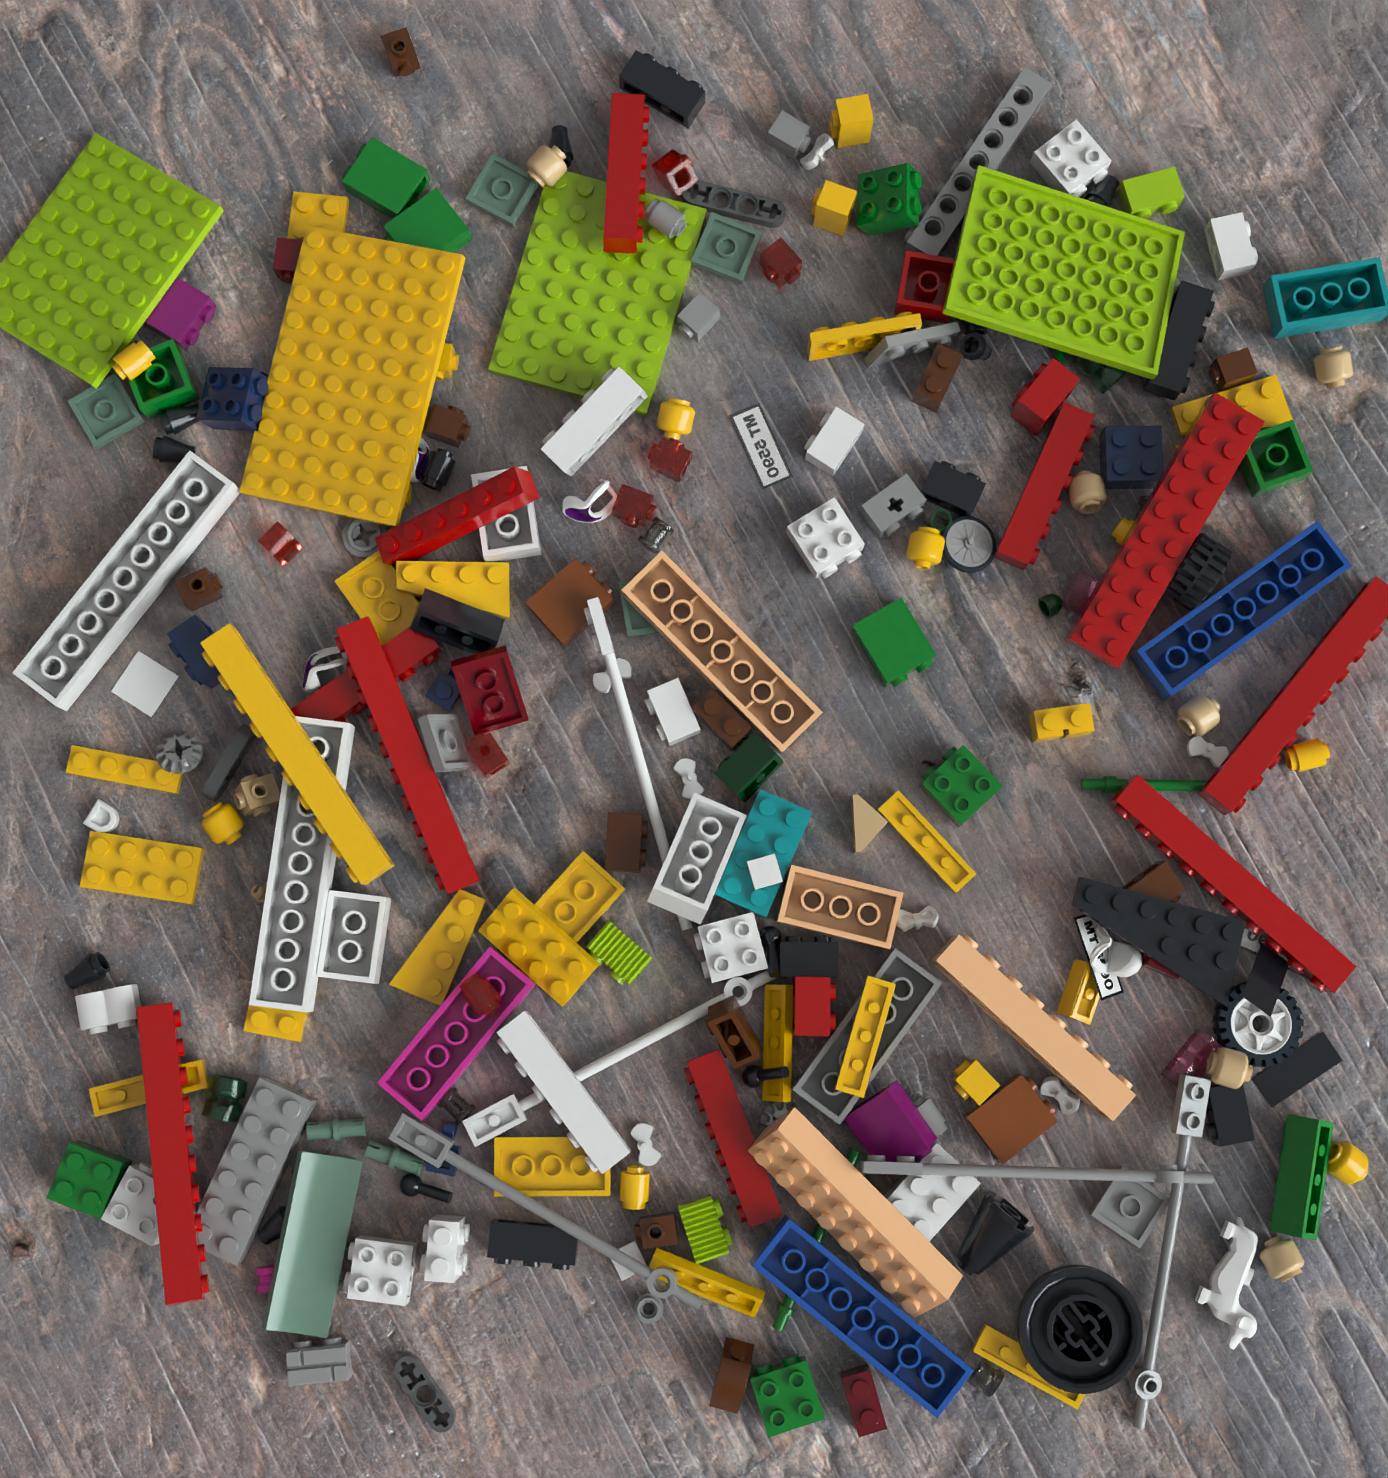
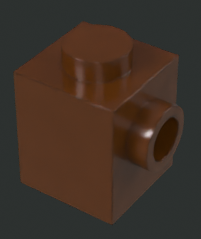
M406 27L381 36L395 77L400 75L408 76L414 73L415 70L420 69L419 61Z
M1248 347L1217 357L1209 369L1211 381L1213 384H1217L1219 392L1250 382L1258 373Z
M434 404L424 430L428 437L459 448L461 441H466L469 435L470 425H468L466 415H464V411L454 406L445 408Z
M206 567L175 580L185 606L191 611H195L223 598L220 592L223 585L217 573L212 574Z
M674 1211L639 1217V1224L634 1225L637 1243L642 1242L643 1249L678 1244Z

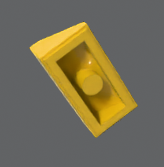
M1075 959L1057 1013L1090 1025L1100 995L1089 962Z

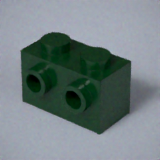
M753 732L739 743L737 750L730 757L725 758L719 764L718 770L714 774L746 803L784 761Z

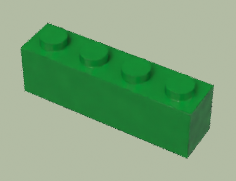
M1287 1114V1121L1283 1127V1148L1279 1154V1174L1274 1187L1276 1194L1274 1208L1270 1214V1231L1298 1238L1317 1240L1333 1122Z

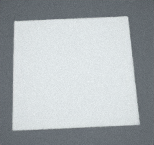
M138 651L111 692L152 717L179 676Z

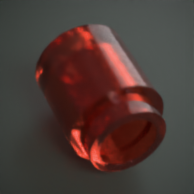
M478 972L460 985L459 988L463 991L462 996L479 1017L484 1014L490 1017L501 1007L499 1002L502 997L486 977H481Z

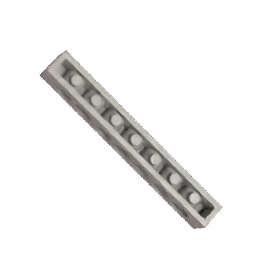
M1024 67L1020 75L1016 73L1013 75L1006 87L1009 91L1005 97L1000 95L993 105L992 110L995 112L991 118L985 117L977 130L980 134L976 140L971 138L963 150L965 156L962 161L956 160L948 173L951 177L946 184L941 182L933 195L936 198L931 206L926 204L919 215V219H921L919 226L911 227L904 237V241L907 242L904 252L907 250L941 256L964 221L975 169L970 164L977 163L980 166L998 171L1048 97L1052 87L1051 82ZM1014 99H1022L1025 104H1018ZM1007 120L1011 125L1004 126L999 121ZM985 142H993L997 147L989 148L985 145ZM963 185L967 188V191H958L955 186ZM946 206L951 208L953 212L946 214L940 208ZM933 228L938 232V235H928L925 230Z

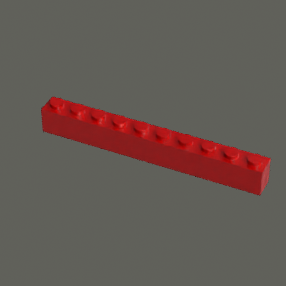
M1377 576L1366 582L1197 793L1221 814L1226 815L1232 811L1237 813L1247 801L1244 798L1249 790H1256L1264 780L1261 776L1267 768L1271 770L1281 759L1278 753L1284 746L1289 748L1298 737L1295 733L1301 725L1305 727L1315 716L1314 708L1318 703L1323 705L1333 692L1329 689L1335 682L1339 684L1345 679L1349 673V670L1346 669L1352 661L1356 663L1366 652V649L1363 648L1369 640L1373 642L1383 631V628L1380 626L1385 619L1388 620V585Z
M367 616L337 628L336 631L339 636L334 638L340 653L346 652L349 659V663L345 664L352 680L357 678L361 688L356 690L361 704L363 706L368 704L372 715L368 716L369 723L373 732L379 731L383 742L379 743V747L384 758L390 757L394 768L390 769V773L395 784H401L405 794L401 796L407 812L412 810L416 818L412 825L418 838L423 836L427 844L423 851L428 863H435L438 873L434 877L440 891L445 889L447 894H450L480 881L478 872L434 768L429 762L427 751L371 618Z
M1139 775L1131 776L1109 801L1114 806L1113 811L1116 815L1125 821L1129 819L1136 825L1134 829L1140 836L1147 840L1149 838L1158 845L1156 849L1168 859L1172 857L1179 863L1178 869L1190 878L1194 876L1201 883L1199 887L1211 897L1215 895L1223 902L1221 906L1225 911L1233 916L1237 914L1246 922L1245 928L1254 935H1261L1266 940L1264 944L1276 954L1281 953L1288 959L1286 963L1291 969L1299 974L1303 972L1310 979L1308 983L1320 993L1323 991L1335 993L1357 967Z
M172 1002L136 1007L165 1305L173 1306L205 1300L204 1293L210 1292L208 1274L202 1275L201 1263L206 1262L205 1244H199L198 1232H203L202 1214H196L195 1202H200L199 1185L193 1184L192 1173L197 1172V1162L195 1154L190 1155L189 1143L194 1142L193 1126L187 1125L186 1114L191 1113L190 1097L184 1096L183 1085L188 1084L187 1068L181 1067L180 1056L185 1055L183 1038L178 1039L177 1027H182L180 1009L175 1010Z

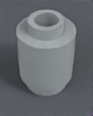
M654 199L644 214L648 224L669 239L674 236L679 237L687 224L684 222L685 215L664 200Z
M920 1096L912 1101L936 1137L947 1130L948 1127L944 1123L946 1121L930 1097L923 1099Z

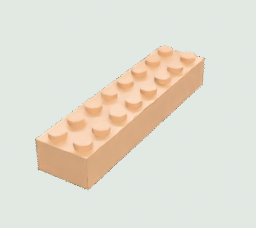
M663 551L621 590V595L779 755L823 713Z
M968 935L952 936L931 959L930 963L1053 1075L1058 1077L1065 1086L1102 1119L1114 1121L1136 1096L1130 1090L1133 1085L1121 1074L1117 1076L1115 1073L1110 1072L1108 1068L1111 1065L1099 1054L1095 1056L1093 1053H1089L1086 1050L1089 1045L1077 1034L1073 1036L1064 1030L1067 1025L1054 1014L1052 1016L1046 1014L1042 1010L1044 1004L1032 994L1030 996L1024 994L1020 990L1022 984L1010 974L1008 976L1003 975L998 970L1000 964L988 954L986 956L981 955L976 950L979 946Z
M795 1107L763 1130L748 1149V1152L755 1158L758 1164L763 1166L776 1179L779 1185L784 1187L797 1200L801 1207L805 1208L818 1221L822 1228L826 1229L839 1242L843 1249L847 1250L860 1263L864 1270L870 1273L907 1313L916 1318L949 1299L963 1275Z

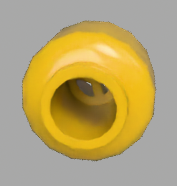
M669 397L668 401L660 404L656 426L664 431V437L680 440V435L691 433L695 410L690 407V402Z
M918 527L917 531L910 533L906 557L911 562H914L915 568L930 570L931 565L941 563L945 539L939 534V530L930 527Z
M218 802L202 814L204 819L201 821V827L215 844L225 841L227 845H230L242 836L239 830L244 826V821L231 804Z
M1349 1141L1331 1143L1327 1172L1341 1183L1347 1185L1363 1180L1368 1173L1369 1161L1367 1155Z

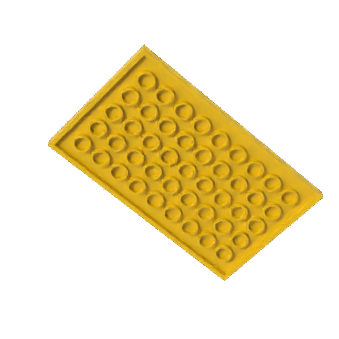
M306 227L267 380L268 391L264 397L262 417L258 431H254L239 493L396 527L400 524L466 259L463 254L318 227Z

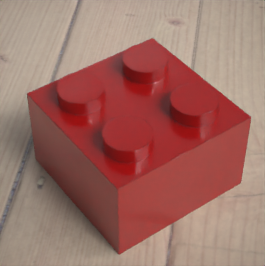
M906 250L894 314L898 315L903 312L920 313L921 319L948 324L951 316L942 314L955 259Z
M1054 358L1048 365L1042 363L1033 374L1029 384H1025L1015 396L1016 399L1011 404L1014 410L1010 417L1034 436H1037L1071 395L1080 378Z
M793 977L792 1035L830 1036V1030H835L836 1026L835 1013H830V1001L836 1000V984L830 983V977Z

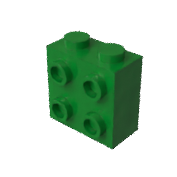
M908 163L858 174L857 227L869 236L919 226V215L922 212L919 200V189L922 187L920 173Z
M964 745L958 750L953 746L941 757L945 762L938 769L934 766L930 767L921 776L924 782L919 786L957 827H960L1003 787Z
M797 1353L782 1358L783 1363L771 1366L770 1363L761 1364L754 1368L753 1373L749 1374L768 1438L825 1419L805 1355L799 1357Z

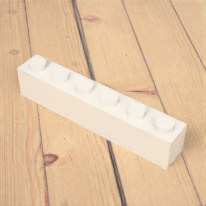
M528 1011L522 1012L497 1031V1034L500 1036L497 1040L500 1047L506 1054L512 1052L517 1059V1062L514 1063L517 1070L524 1078L529 1075L535 1083L532 1086L535 1094L541 1101L546 1099L552 1106V1109L549 1110L550 1114L559 1125L564 1122L570 1131L567 1134L569 1140L576 1148L581 1146L587 1153L584 1159L594 1172L599 1170L601 1174L605 1173L631 1152V1149Z

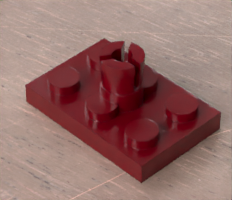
M506 645L450 661L474 736L529 721Z

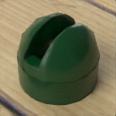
M937 509L930 516L931 527L939 531H943L945 526L949 528L952 524V516L945 509ZM935 515L948 520V525L946 526L938 521H934Z
M1046 594L1038 599V606L1042 614L1047 618L1055 616L1062 608V600L1056 594Z

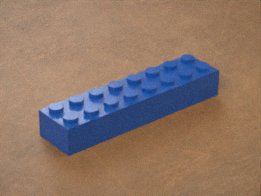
M1316 521L1139 648L1130 657L1161 699L1165 701L1352 565L1320 523Z
M786 1214L749 1260L750 1264L937 1419L974 1371L965 1361Z

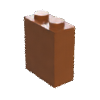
M577 558L572 560L525 602L527 608L564 648L590 626L584 612V608L589 607L587 600L598 597L603 613L614 605V600L611 597L614 595L612 589L604 581L599 584L593 577L596 573L586 561L580 563Z
M1016 1074L995 1090L980 1106L976 1105L963 1115L996 1160L1002 1165L1058 1122L1053 1116L1057 1113L1047 1099L1042 1101L1036 1094L1038 1087L1028 1075L1024 1078L1022 1074Z

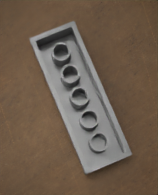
M896 948L889 952L872 976L895 983L896 986L867 1087L942 984L941 981ZM862 991L791 1087L793 1091L839 1125L860 1098L835 1090L834 1088Z
M267 1076L258 1078L196 1213L202 1214L203 1232H198L199 1244H205L206 1252L236 1266L245 1261L318 1099Z

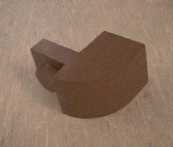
M726 1337L709 1406L738 1414L751 1369L755 1344Z

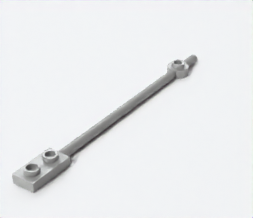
M1184 1074L1179 1075L1170 1132L1180 1134L1175 1162L1177 1171L1187 1170L1192 1136L1202 1138L1211 1079ZM1172 1183L1143 1365L1137 1368L1130 1377V1388L1138 1395L1133 1420V1427L1138 1429H1145L1149 1399L1156 1397L1162 1387L1161 1377L1154 1371L1184 1183ZM1151 1381L1150 1386L1146 1389L1147 1383Z
M407 1112L402 1113L388 1138L437 1168L441 1167L445 1160L647 1280V1288L654 1297L667 1298L673 1295L696 1310L700 1308L703 1299L678 1285L677 1276L671 1268L659 1266L651 1269L451 1151L454 1140ZM660 1276L666 1277L668 1284L665 1286L660 1285L657 1278Z
M867 1155V1161H859V1172L868 1174L1213 1184L1214 1182L1212 1172L1177 1171V1165L1159 1164V1170L915 1163V1157L897 1156V1162H885V1156Z

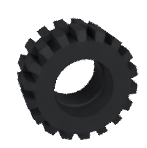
M1199 534L1176 570L1164 594L1190 611L1197 608L1210 594L1226 571L1231 561L1232 552L1206 534Z

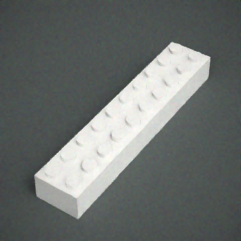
M189 450L12 673L56 707L68 711L240 494V489Z
M295 716L346 791L355 726L346 722ZM283 777L249 1005L299 1012H313L318 983L316 974L328 893L332 888L336 855L330 848L329 844L333 841L327 833L323 835L314 824L313 820L317 817L311 808L307 811L298 800L297 796L301 793L295 784L290 786Z

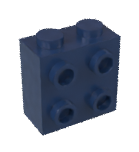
M208 367L196 420L216 430L258 431L262 417L264 397L268 391V377L254 368Z

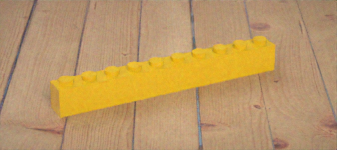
M229 623L200 642L205 650L201 653L210 667L216 666L220 672V675L217 676L218 680L227 691L232 690L236 696L233 702L243 715L247 713L252 720L249 726L258 738L263 736L269 745L265 748L266 752L274 762L279 760L285 769L281 772L282 776L290 786L295 784L301 793L297 796L298 800L307 811L311 808L317 817L313 820L314 824L323 835L325 833L329 835L333 841L329 844L330 848L338 859L342 857L349 865L346 871L353 882L357 883L359 881L362 885H367L394 867V863L236 627Z

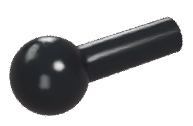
M766 926L761 929L759 935L762 946L766 948L769 977L777 978L780 976L777 946L780 944L782 936L779 929L775 926Z
M749 1065L743 1070L742 1080L746 1086L757 1088L764 1081L787 1078L789 1076V1069L786 1066L762 1069L757 1065Z
M406 1174L400 1181V1190L405 1196L414 1197L421 1194L448 1204L452 1200L453 1192L423 1183L422 1179L415 1174Z

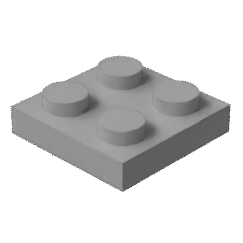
M427 714L417 718L420 725V735L425 740L429 752V762L434 768L435 773L465 771L474 767L456 714Z
M1120 1165L1118 1169H1126V1168ZM1110 1181L1089 1215L1141 1249L1169 1205L1170 1198L1147 1182Z

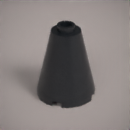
M988 1191L984 1196L956 1255L959 1260L958 1266L968 1275L973 1273L980 1275L1028 1238L1035 1229L1034 1226H1026L1029 1220L1015 1206L1004 1198L1001 1202L995 1200L994 1197L997 1194Z

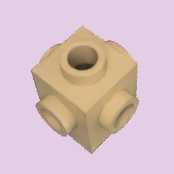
M273 773L258 777L257 774L244 777L234 790V802L239 810L242 809L244 817L254 814V817L263 816L271 812L270 808L276 807L279 804L280 791Z

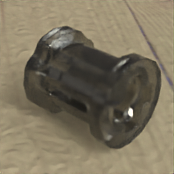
M654 517L652 520L653 524L644 536H639L638 541L651 552L658 554L660 552L659 547L674 530L660 518Z
M454 1087L437 1106L444 1108L455 1119V1124L458 1126L476 1106L469 1104L457 1093L458 1089Z

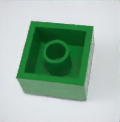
M173 339L149 348L155 356V359L151 362L152 365L132 381L128 379L139 409L148 419L165 412V409L181 407L200 399L183 353Z
M1293 420L1259 431L1239 464L1252 498L1302 481L1313 472Z
M80 1140L68 1142L46 1199L101 1219L132 1160Z

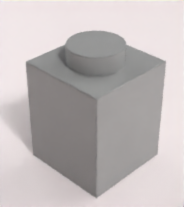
M782 110L768 131L767 144L795 160L799 152L804 153L811 142V138H809L810 126Z
M699 292L678 314V330L686 338L690 339L692 337L699 342L719 321L720 309Z

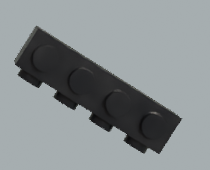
M1181 281L1175 291L1170 307L1158 375L1154 379L1147 378L1143 391L1173 401L1177 399L1180 393L1185 394L1190 382V378L1186 377L1188 370L1194 367L1199 352L1195 351L1197 342L1201 343L1206 333L1207 327L1203 326L1205 317H1210L1215 302L1211 301L1213 290Z

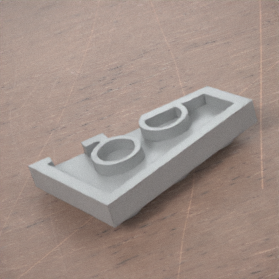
M958 322L885 336L864 358L867 369L935 348L938 343L946 347L951 345L953 339L961 332Z

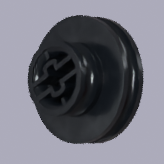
M1079 1264L1054 1268L1041 1275L1031 1284L1024 1294L1018 1309L1016 1322L1017 1337L1024 1357L1045 1381L1063 1391L1076 1394H1091L1106 1390L1120 1382L1131 1371L1139 1357L1143 1342V1322L1139 1308L1125 1286L1100 1269ZM1073 1302L1085 1304L1087 1306V1309L1094 1315V1317L1090 1315L1087 1311H1085L1082 1307L1078 1305L1075 1306ZM1064 1306L1081 1321L1079 1324L1090 1337L1088 1342L1085 1343L1074 1332L1075 1329L1060 1311ZM1053 1324H1055L1057 1332L1072 1346L1066 1345L1065 1342L1054 1333ZM1108 1359V1363L1105 1366L1099 1364Z

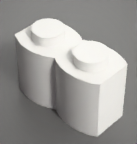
M137 984L75 996L80 1029L89 1030L90 1035L108 1032L107 1026L118 1024V1029L136 1026L135 1020H138L136 1007H141Z

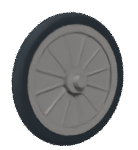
M956 517L952 519L951 526L949 528L946 527L941 533V536L945 539L943 556L952 567L966 573L979 572L988 567L995 557V536L991 528L977 517Z

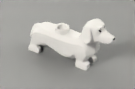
M1241 1217L1236 1218V1224L1225 1220L1219 1236L1226 1239L1230 1238L1228 1251L1210 1275V1288L1200 1285L1194 1299L1200 1304L1207 1303L1212 1314L1217 1319L1230 1324L1227 1344L1231 1350H1234L1243 1338L1253 1337L1257 1330L1256 1318L1243 1309L1238 1300L1243 1284L1249 1286L1252 1280L1254 1269L1250 1268L1258 1243V1236L1255 1232L1244 1226Z

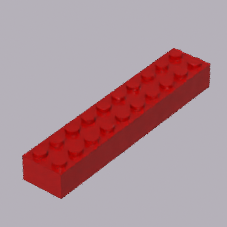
M1216 392L1207 398L1064 641L1112 669L1121 666L1176 570L1263 426L1264 420Z

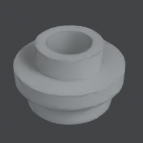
M651 1293L641 1295L636 1300L634 1306L636 1317L641 1322L647 1324L658 1321L664 1309L662 1300L654 1297ZM646 1303L654 1305L655 1309L652 1313L644 1311L643 1306Z

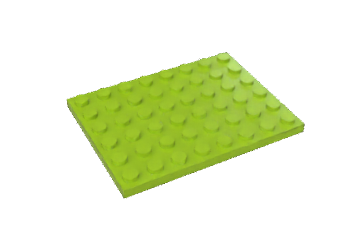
M95 133L0 263V329L97 389L115 364L112 358L129 345L224 212L223 208Z
M978 165L973 178L942 314L1148 379H1154L1158 375L1185 232Z
M566 171L554 186L544 185L490 360L488 372L583 398L591 389L596 391L603 384L601 378L611 368L616 370L620 367L648 396L633 413L647 416L691 270V259L697 248L704 226L707 209L646 192L645 195L640 194L639 201L645 202L644 214L654 199L664 200L685 215L684 222L687 223L684 231L679 237L674 236L669 239L649 225L646 218H638V226H643V243H637L636 254L603 252L607 182Z

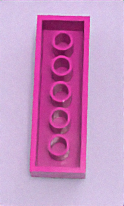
M489 947L377 1084L421 1121L426 1119L532 991L536 983L496 949Z

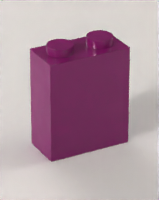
M176 277L143 325L167 340L173 339L180 348L187 351L190 345L192 346L197 342L200 336L199 331L203 325L210 322L213 318L216 305L209 296Z
M897 1080L854 1107L845 1117L846 1122L869 1155L885 1156V1162H897V1156H913L921 1160L933 1151L930 1146L938 1139Z

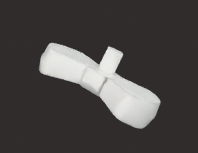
M824 133L816 139L815 146L811 152L800 159L803 168L811 170L818 165L819 160L820 162L825 160L823 154L834 145L830 135Z
M617 658L621 678H630L632 676L630 663L625 659ZM607 669L605 672L595 673L592 680L594 688L605 694L609 692L611 687Z
M1199 736L1192 737L1187 743L1189 757L1202 755L1208 758L1215 768H1218L1229 754L1227 747L1207 743Z
M684 758L674 765L673 771L682 777L684 784L681 793L682 798L691 800L693 793L702 795L704 788L697 781L695 774L696 762Z
M927 906L920 913L913 914L901 909L896 926L903 932L913 927L916 930H919L922 926L934 928L938 922L939 915L932 906Z
M1050 1076L1042 1081L1040 1093L1054 1097L1059 1102L1062 1114L1069 1115L1078 1110L1080 1098L1069 1093L1067 1087L1061 1085L1058 1077Z
M640 1122L631 1129L630 1135L637 1142V1147L640 1150L638 1162L644 1166H653L662 1156L653 1147L650 1139L654 1127L649 1123Z

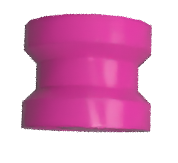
M275 1264L255 1268V1275L259 1279V1283L256 1286L257 1293L269 1292Z

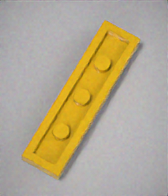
M74 745L71 746L65 772L72 775L179 794L183 773L176 774L164 770L158 761Z
M899 790L877 809L954 894L976 875L975 871Z
M871 976L866 977L835 1090L864 1098L895 990V983Z
M765 984L763 1069L786 1066L789 1069V1076L787 1078L764 1081L762 1084V1101L791 1102L794 985Z
M204 1059L181 1064V1067L187 1068L188 1084L183 1085L184 1094L210 1087ZM143 1075L89 1089L95 1117L146 1104Z
M657 1247L649 1264L651 1269L659 1266L671 1268L677 1276V1284L693 1294L752 1318H755L764 1299L765 1291ZM660 1276L657 1278L661 1281L668 1283L667 1278L664 1276Z
M986 1323L984 1324L971 1349L973 1352L1078 1410L1085 1394L1066 1392L1049 1384L1028 1363L1018 1341Z

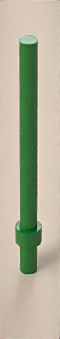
M1104 776L1103 779L1082 778L1081 790H1103L1104 793H1116L1128 779H1117L1116 776ZM1144 779L1156 791L1199 792L1208 781Z

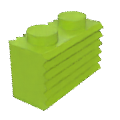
M610 921L603 926L586 946L591 950L589 954L600 963L599 966L604 962L612 969L609 974L621 985L625 981L631 984L653 959Z
M709 1194L678 1205L696 1264L730 1253L728 1246L732 1245L733 1241L728 1227L722 1229L719 1217L724 1216L719 1199L713 1200L712 1195Z

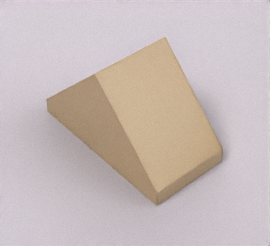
M852 795L853 853L860 854L888 821L859 795Z

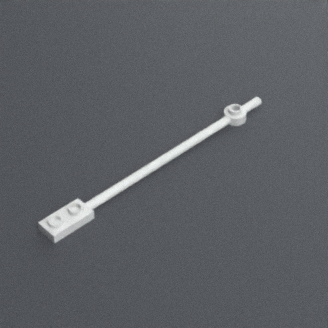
M596 597L587 600L589 607L584 608L588 625L594 624L596 635L592 636L596 652L601 651L604 656L663 864L670 846L622 682L601 602ZM677 915L681 930L692 928L691 920Z
M768 970L749 980L741 977L732 978L726 983L724 993L573 1073L581 1082L708 1014V1006L733 996L732 990L735 986L743 988V995L735 998L740 1006L745 1005L751 999L754 989L775 978L769 977ZM514 1093L462 1122L476 1147L526 1121L527 1117L524 1111L543 1101L535 1093L518 1101Z

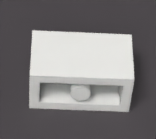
M1243 212L1210 219L1204 228V233L1217 281L1249 274L1257 263L1258 255L1256 248L1251 246L1249 238L1251 234L1248 221L1244 220Z
M838 407L834 409L832 414L827 412L819 424L822 428L817 437L812 434L804 447L807 450L805 460L833 477L862 434L865 424Z
M679 678L647 691L649 698L644 701L650 715L656 714L660 724L655 727L661 741L667 740L669 746L700 734V727Z

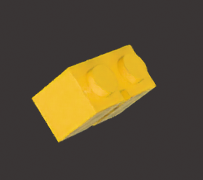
M863 94L836 99L834 110L830 111L829 134L832 139L836 140L837 148L869 143L874 120L869 95Z
M825 180L823 188H817L812 201L811 215L814 216L813 226L844 237L853 214L857 191Z
M1090 703L1035 710L1028 715L1033 743L1058 740L1062 736L1063 739L1087 736L1095 731Z

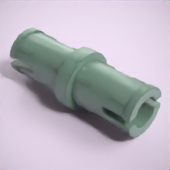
M337 1117L331 1121L307 1122V1140L334 1139V1141H340L341 1138L365 1137L367 1136L366 1118L340 1120Z
M373 1140L369 1141L364 1154V1158L386 1164L389 1169L394 1170V1168H398L416 1176L420 1175L425 1161L418 1156L401 1151V1147L395 1146V1148Z

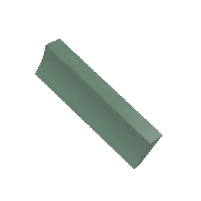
M298 1150L262 1328L265 1330L322 1338L328 1337L363 1161L351 1156Z

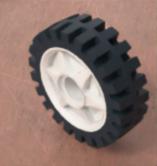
M1247 982L1231 987L1227 1007L1216 1004L1214 1009L1216 1013L1213 1015L1212 1022H1215L1213 1032L1217 1035L1216 1040L1218 1044L1222 1047L1245 1053L1248 1056V1064L1254 1067L1273 1066L1283 1062V1059L1289 1058L1293 1054L1292 1051L1298 1048L1300 1044L1298 1042L1299 1038L1303 1036L1301 1026H1304V1020L1300 1018L1302 1012L1296 1006L1297 1001L1295 998L1291 997L1287 990L1281 988L1270 1017L1242 997ZM1256 1016H1260L1263 1020V1027L1258 1032L1252 1026V1021Z

